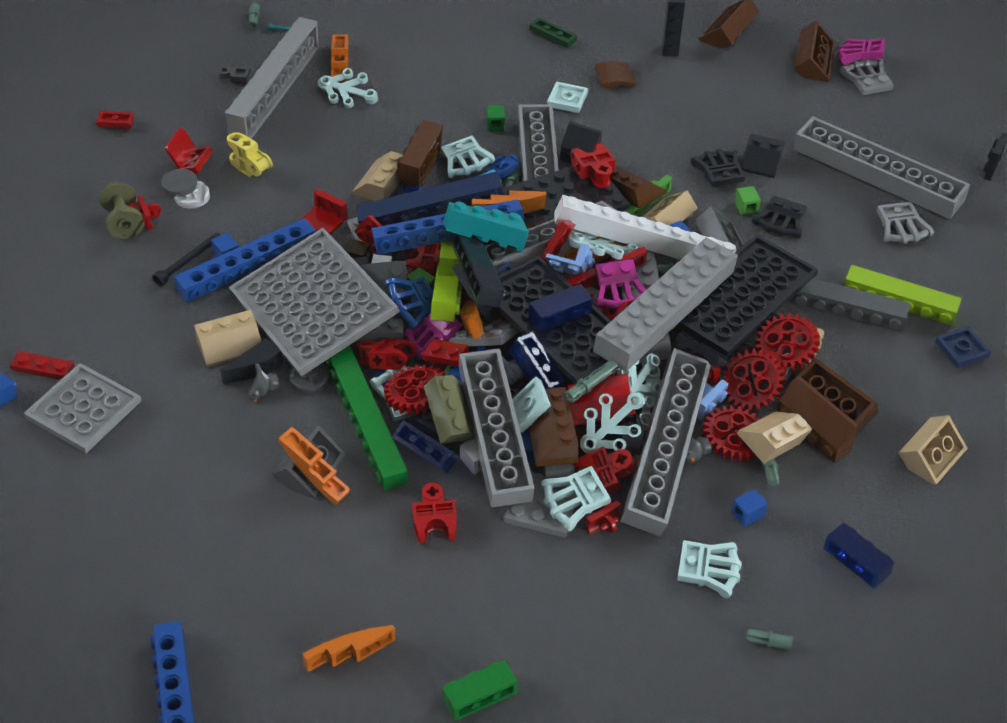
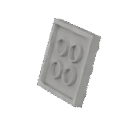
M495 317V320L489 324L485 318H481L483 324L481 338L473 339L472 334L469 335L468 330L463 329L456 332V335L450 338L449 342L466 344L468 346L503 345L518 334L519 331L507 319H502V317Z
M531 472L535 488L533 501L509 505L504 517V523L566 538L568 530L564 528L560 521L552 518L550 508L546 507L543 502L545 499L544 489H542L541 485L542 480H544L543 474ZM569 486L554 487L552 490L553 493H556ZM573 494L557 501L556 504L559 506L577 497ZM576 508L569 510L563 514L570 518L574 514Z

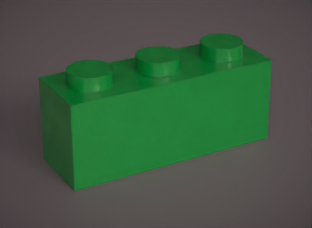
M505 660L493 662L487 668L478 672L473 671L457 681L448 682L442 687V700L454 721H457L517 694L518 681Z

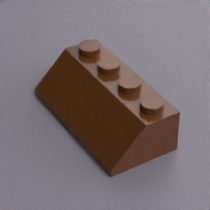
M740 0L728 6L698 39L719 49L725 46L730 47L735 43L734 40L742 35L741 32L749 27L748 24L756 19L755 16L759 13V10L752 0Z
M817 20L801 29L794 67L796 72L805 79L828 82L831 76L835 41Z
M423 120L421 125L417 126L415 136L411 137L409 146L405 147L403 157L398 160L399 177L413 192L421 190L441 153L442 124Z
M616 165L614 172L610 175V180L628 202L637 208H641L667 193L666 189Z
M816 358L788 385L790 387L794 380L800 376L859 425L858 430L866 427L878 414L876 401Z
M798 376L780 398L777 412L799 414L812 428L811 432L806 436L808 442L835 463L852 451L859 425Z
M566 388L545 389L551 406L528 427L535 465L539 467L578 463L579 445L569 401L565 397Z

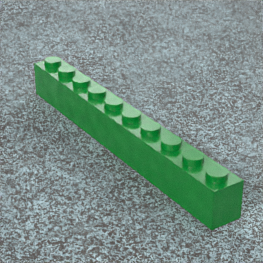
M349 345L324 361L325 366L330 367V377L332 381L337 383L335 384L338 395L343 397L344 409L349 410V420L351 424L356 426L355 433L357 438L362 440L363 452L369 455L368 462L370 468H374L376 471L374 474L377 483L382 485L384 491L408 484V472Z

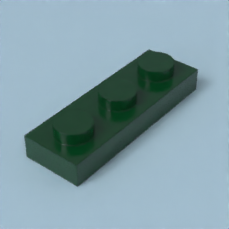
M540 17L529 26V30L566 48L577 41L576 34Z

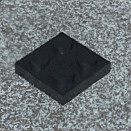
M1002 133L999 139H995L993 147L989 151L987 157L989 159L983 169L986 172L984 177L986 180L991 181L1001 161L1007 142V134Z

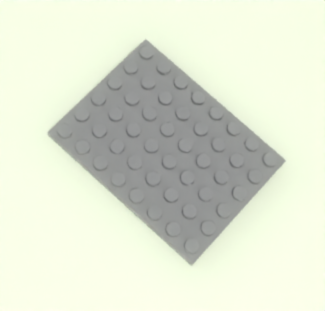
M321 228L229 287L231 293L246 311H252L256 323L275 346L281 350L282 354L300 376L311 371L400 312L398 306L324 228Z

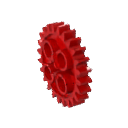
M781 313L780 319L773 316V322L766 320L767 326L761 325V331L757 332L758 338H755V347L758 354L761 349L764 350L765 355L770 352L772 358L777 357L778 363L782 364L785 372H787L788 367L795 371V366L797 365L802 369V363L809 365V358L815 359V353H819L820 335L817 332V327L813 326L811 320L807 322L806 316L799 319V314L791 317V313H788L787 317H784Z
M753 348L752 354H749L747 350H745L744 356L737 353L738 359L736 360L731 357L733 363L732 365H726L728 371H722L726 377L720 379L729 383L726 389L728 393L726 398H729L730 404L734 403L736 409L741 406L743 412L748 407L751 413L754 412L755 407L761 412L763 405L769 409V402L776 404L775 396L781 398L778 391L785 390L784 386L781 385L786 383V379L782 377L786 375L785 371L781 370L783 368L782 364L778 363L779 360L776 356L772 358L770 352L765 355L763 349L760 350L759 354L755 348ZM749 365H751L752 374L755 377L754 384L757 389L758 396H755V389L751 384L753 380L751 377V373L749 371ZM760 366H765L763 371L757 372ZM741 371H746L744 376L738 377ZM764 384H769L767 389L761 390ZM745 389H750L748 394L741 395Z
M417 364L413 369L410 366L407 367L406 371L400 369V374L394 373V378H388L389 383H385L384 395L389 407H393L394 411L399 410L400 414L407 411L408 415H410L412 411H415V414L418 415L419 411L427 413V409L430 408L424 386L436 376H445V372H441L440 368L434 370L433 365L426 368V364H424L422 368H419Z
M732 405L729 410L725 406H722L721 411L715 408L714 413L710 412L709 416L705 418L702 427V437L708 438L711 449H715V455L722 454L721 459L728 456L730 462H732L733 458H736L738 463H740L741 458L746 462L749 461V458L755 460L757 455L741 439L737 432L761 418L755 419L756 413L748 414L749 409L743 412L740 406L737 410H734Z

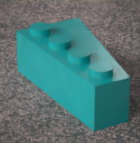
M449 202L443 221L446 231L469 238L475 235L477 239L487 243L489 240H493L499 243L500 247L507 248V245L516 247V251L521 253L529 233L522 217L517 213L511 212L507 214L498 209L487 210L478 205L471 207L466 206L462 202Z

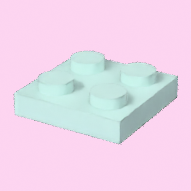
M556 81L547 104H552V107L555 109L579 113L588 94V88Z
M537 377L532 379L512 399L520 431L523 433L551 406L542 381Z

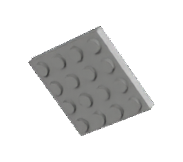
M79 363L23 414L28 421L87 453L141 402V396Z

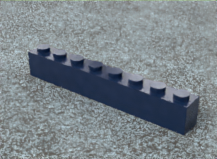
M499 171L357 205L358 223L360 225L369 215H372L382 226L446 213L449 202H462L466 206L472 207V199L490 200L491 195H504L502 180Z

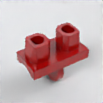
M143 195L137 196L138 202L129 204V207L137 209L142 214L144 226L146 225L148 230L154 229L150 219L157 218L160 215V205L149 203L147 206Z
M618 500L598 508V512L593 510L591 514L587 513L582 517L586 523L585 531L589 535L599 529L602 532L607 530L609 533L617 530L616 523L620 521L619 508L621 507Z

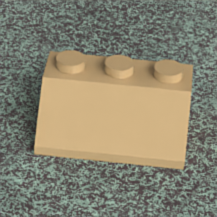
M390 151L376 159L352 193L373 201L389 198L402 180L399 177L397 163L403 155Z
M688 190L665 197L642 217H648V220L661 222L669 226L677 221L691 218L693 212L698 207Z
M251 310L194 325L197 343L207 368L233 361L261 342L257 323Z
M773 412L739 430L737 434L765 464L801 444L812 428L799 414Z
M949 415L930 417L898 453L908 470L936 485L968 448Z

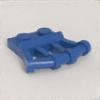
M425 277L409 281L389 278L385 281L390 299L400 310L397 314L401 315L409 323L408 326L411 329L423 317L431 313L433 291ZM396 287L406 289L407 291L397 294ZM411 297L414 302L403 305L401 300ZM418 309L419 314L414 318L408 311Z

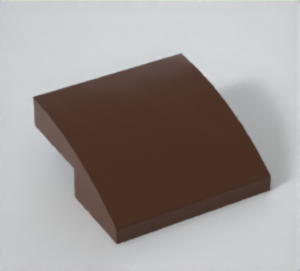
M610 61L595 64L602 87L614 90L617 89L618 85L634 88L636 82L629 63Z

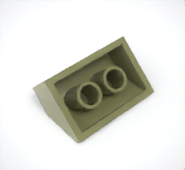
M453 375L434 377L424 386L440 444L474 439V432L461 381Z

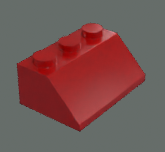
M623 374L608 377L594 386L590 393L582 395L573 403L569 402L574 426L587 424L584 412L588 408H595L598 412L595 422L601 421L602 405L599 403V397L606 393L610 394L613 398L610 408L611 419L627 403V398L632 393L629 375ZM575 384L568 385V390L575 386ZM604 396L603 402L608 404L609 398ZM633 409V410H632L629 414H627L626 416L636 414L635 409ZM590 410L588 416L593 418L594 412Z

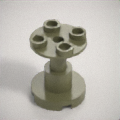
M109 183L99 197L101 206L111 212L106 218L107 230L112 237L122 240L129 239L128 236L133 234L134 236L138 235L144 227L142 214L137 209L129 207V204L136 201L134 188L123 183Z

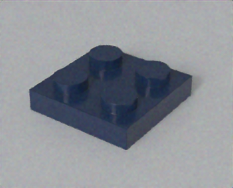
M969 326L936 337V344L956 368L990 357L991 351Z

